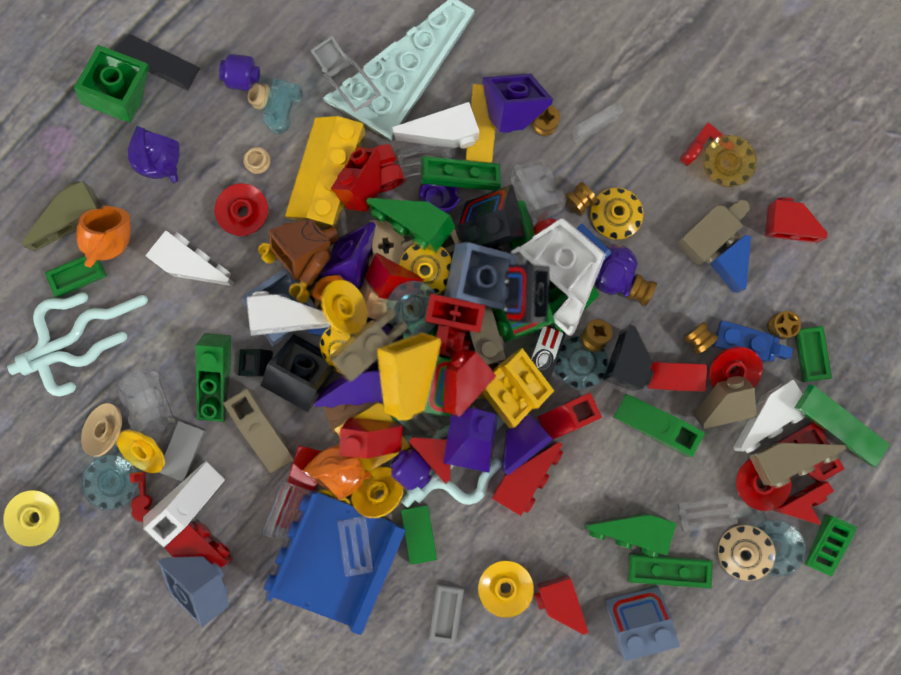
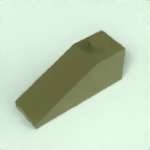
M83 181L67 185L65 190L56 195L21 241L23 247L35 252L76 231L79 219L84 212L102 208L92 187Z

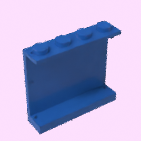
M311 489L308 495H303L299 503L298 510L301 513L297 522L293 520L289 526L286 535L289 537L288 543L285 548H280L275 559V563L278 566L274 575H268L263 590H266L267 601L271 602L272 598L279 599L346 624L351 632L362 635L406 530L401 525L382 517H364L356 511L354 506Z

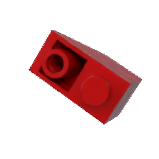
M356 147L331 187V190L347 210L367 212L370 207L366 200L368 198H376L380 191V159L377 148Z
M586 393L537 416L542 428L553 440L602 418L591 393Z
M195 521L189 523L164 548L173 558L204 557L211 565L216 563L219 567H224L233 560L229 555L231 553L229 548L220 541L216 543L209 536L211 531L201 522L198 524Z

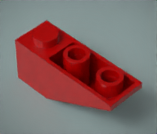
M555 442L529 458L511 474H504L491 498L520 516L523 512L528 513L536 500L532 496L537 488L542 489L550 476L546 473L550 465H556L563 454L560 448L563 444Z

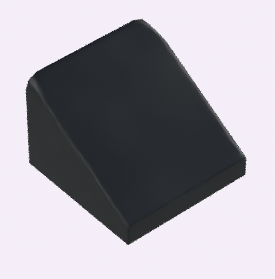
M240 349L238 376L264 377L267 365L273 359V351Z

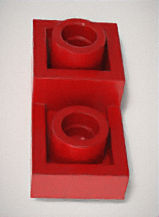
M438 326L436 337L440 338L441 341L438 355L451 359L460 351H471L472 341L469 340V335L465 332L454 331L448 326Z
M652 361L651 370H654V374L648 389L706 391L708 364Z

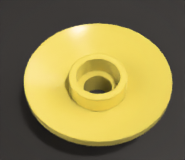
M30 490L22 492L8 503L3 517L4 528L8 536L20 545L37 546L43 544L58 529L60 522L58 505L51 496L42 491ZM35 512L39 514L38 522H35L32 518Z

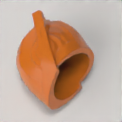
M105 205L101 209H91L81 215L77 225L76 240L79 250L85 254V266L92 267L96 260L113 259L126 250L131 236L130 215L121 208Z
M333 445L316 455L304 468L303 472L324 489H330L341 500L359 489L363 480L371 478V473L365 471L360 458L339 455L340 445Z

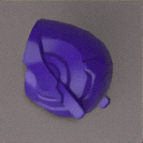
M136 126L128 147V161L133 170L141 176L151 179L169 177L172 183L178 182L176 170L179 161L180 143Z
M619 244L608 245L607 248L611 254L603 261L594 286L605 294L615 295L621 292L623 296L628 297L635 280V270L638 264L636 256L626 246Z

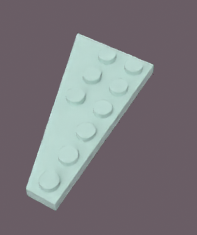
M447 0L428 15L424 22L416 28L410 29L401 40L395 41L364 65L362 70L381 93L368 107H362L354 113L337 90L323 97L324 101L355 121L363 123L365 127L391 142L394 138L392 127L403 124L474 16L475 10L459 0ZM360 72L352 78L346 79L342 86L339 87L355 108L377 94Z

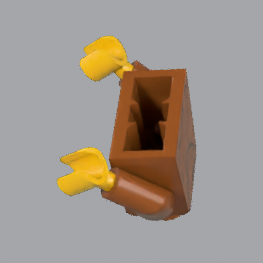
M309 219L295 223H283L279 227L269 229L270 243H262L258 247V252L262 255L261 259L271 264L278 258L295 280H301L300 283H294L290 286L289 293L302 304L307 302L310 297V293L306 289L307 286L313 284L320 271L331 259L330 245L339 241L338 232L333 226L320 230Z

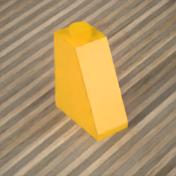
M419 333L377 349L385 413L396 417L398 420H409L413 418V415L425 410L441 345L440 338Z

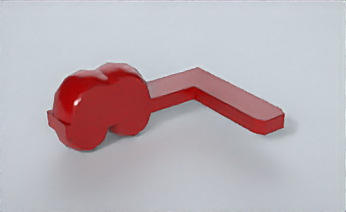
M707 122L694 141L687 147V150L681 155L679 161L686 167L691 164L702 151L703 145L709 137L722 148L730 149L728 151L733 149L734 143L730 140L727 143H723L722 138L726 136Z
M145 472L130 473V482H139V495L134 497L131 502V514L136 521L143 522V517L151 510L148 507L151 506L153 500L146 491Z

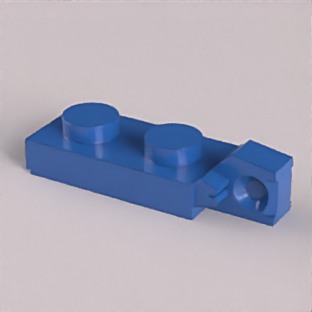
M724 320L719 322L716 333L719 338L713 344V347L722 350L737 346L747 347L753 350L762 362H774L775 357L783 360L791 359L793 348L779 344L780 338L774 337V335Z

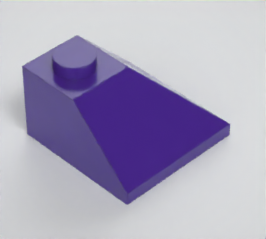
M531 73L483 77L488 116L499 132L510 133L516 130H524L553 102V98Z
M371 221L339 237V241L335 243L331 250L330 261L326 263L318 276L322 279L326 276L340 275L345 281L350 282L359 290L363 284L362 279L368 269L376 224Z
M467 408L460 417L451 415L443 463L490 473L498 424L496 414Z
M527 414L516 427L506 430L502 470L507 475L511 474L552 441V438L530 414Z

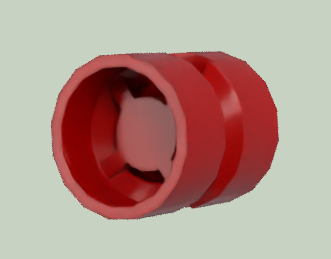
M390 144L374 147L378 149L380 159V191L378 194L393 190L406 181L400 165L394 164L397 158Z

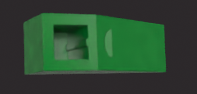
M368 198L366 200L372 209L370 214L381 223H384L386 220L392 224L391 228L403 237L406 234L413 238V243L423 250L429 248L436 253L455 229L450 215L429 202Z
M204 333L195 345L197 420L224 422L226 407L223 403L227 401L231 367V335Z
M625 394L613 418L684 457L694 456L705 435V432L682 419L628 394Z
M639 513L584 523L583 527L590 530L589 536L604 541L605 537L609 536L616 539V545L631 549L633 544L642 547L641 553L657 558L659 553L667 556L677 523L647 513Z

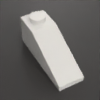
M469 102L392 127L396 141L448 148L459 146L461 148H468L479 140V129Z
M267 291L253 293L252 297H247L251 336L331 327L324 312L279 295H269Z

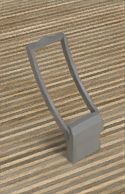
M333 36L311 49L310 52L321 66V71L326 79L340 93L354 113L362 107H368L374 99L381 95L359 65L352 58L348 57L346 53H343ZM351 64L377 93L357 108L352 105L331 78Z

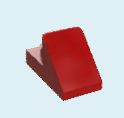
M816 481L788 497L783 505L774 509V512L821 525L811 505L817 506L827 500L826 496L834 492L829 482L823 481L821 483Z

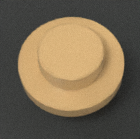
M265 83L253 84L248 92V102L258 110L263 109L271 101L270 87Z
M259 147L251 148L244 156V165L253 174L264 173L271 163L267 151Z

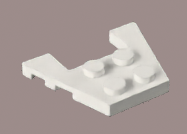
M561 218L521 247L518 246L512 250L510 254L518 256L516 264H527L530 261L532 264L550 266L549 279L568 295V299L554 314V323L570 336L574 334L606 254L566 219Z

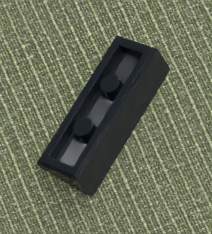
M129 34L114 49L116 52L147 63L149 65L148 72L187 91L200 70L198 66L132 34Z

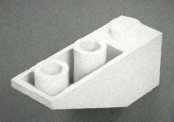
M165 231L145 255L174 277L228 286L235 284L229 279L231 275L229 271L220 264L216 268L209 264L210 257L199 248L195 252L187 247L189 241L178 232L173 236L168 231Z
M794 380L784 381L761 396L756 405L757 417L750 418L747 421L733 447L735 451L749 453L757 449L761 445L759 441L768 436L770 439L783 432L782 426L789 422L791 424L797 423L806 417L794 408L803 394Z
M205 461L143 517L144 530L165 547L190 523L225 481V478Z

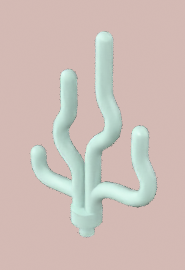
M81 292L66 299L50 298L38 304L33 314V321L39 338L38 343L30 351L15 356V363L7 366L9 373L14 375L21 372L22 375L26 376L38 370L44 387L50 394L64 396L74 392L76 385L73 382H68L61 386L55 383L49 365L56 362H63L75 367L89 365L104 350L125 342L127 334L125 332H118L93 344L83 356H75L68 352L57 350L76 342L83 334L89 321L93 319H112L147 304V296L139 295L108 309L93 308L86 310L79 315L70 333L51 342L44 318L46 312L50 309L66 310L88 301V295L85 292Z
M497 414V430L505 423L499 414ZM450 425L440 427L433 433L430 439H444L448 437ZM405 435V438L409 442V440L412 439V436ZM499 458L492 460L490 473H481L476 490L470 494L464 493L451 481L445 484L431 468L429 475L432 477L428 484L422 489L417 487L414 490H406L404 488L407 493L401 499V502L408 508L415 500L420 504L432 490L443 489L462 504L471 505L478 503L487 493L490 479L501 468L502 461Z

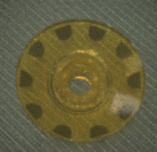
M724 135L716 138L708 145L704 153L703 165L709 178L716 184L724 187H737L746 183L753 176L757 166V157L748 141L736 135ZM724 160L730 161V168L724 166Z

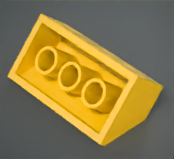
M339 116L316 117L314 119L285 218L296 221L309 219L318 227L326 229L333 226L337 230L344 205L331 190V187L336 181L338 174L350 159L352 152L355 151L356 147H362L366 134L363 123Z

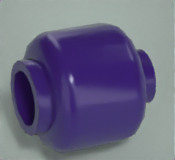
M229 54L225 60L220 62L219 77L229 89L248 91L252 88L254 82H259L260 67L255 66V61L251 56Z
M415 449L401 450L390 463L392 478L406 490H414L417 487L422 489L431 480L432 476L429 475L431 466Z

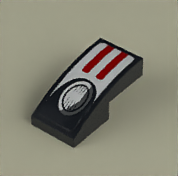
M550 325L538 330L529 354V358L548 383L566 335L564 331L560 332Z

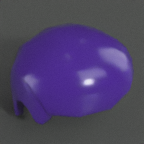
M422 184L418 193L419 201L429 202L448 214L460 201L457 194L458 187Z

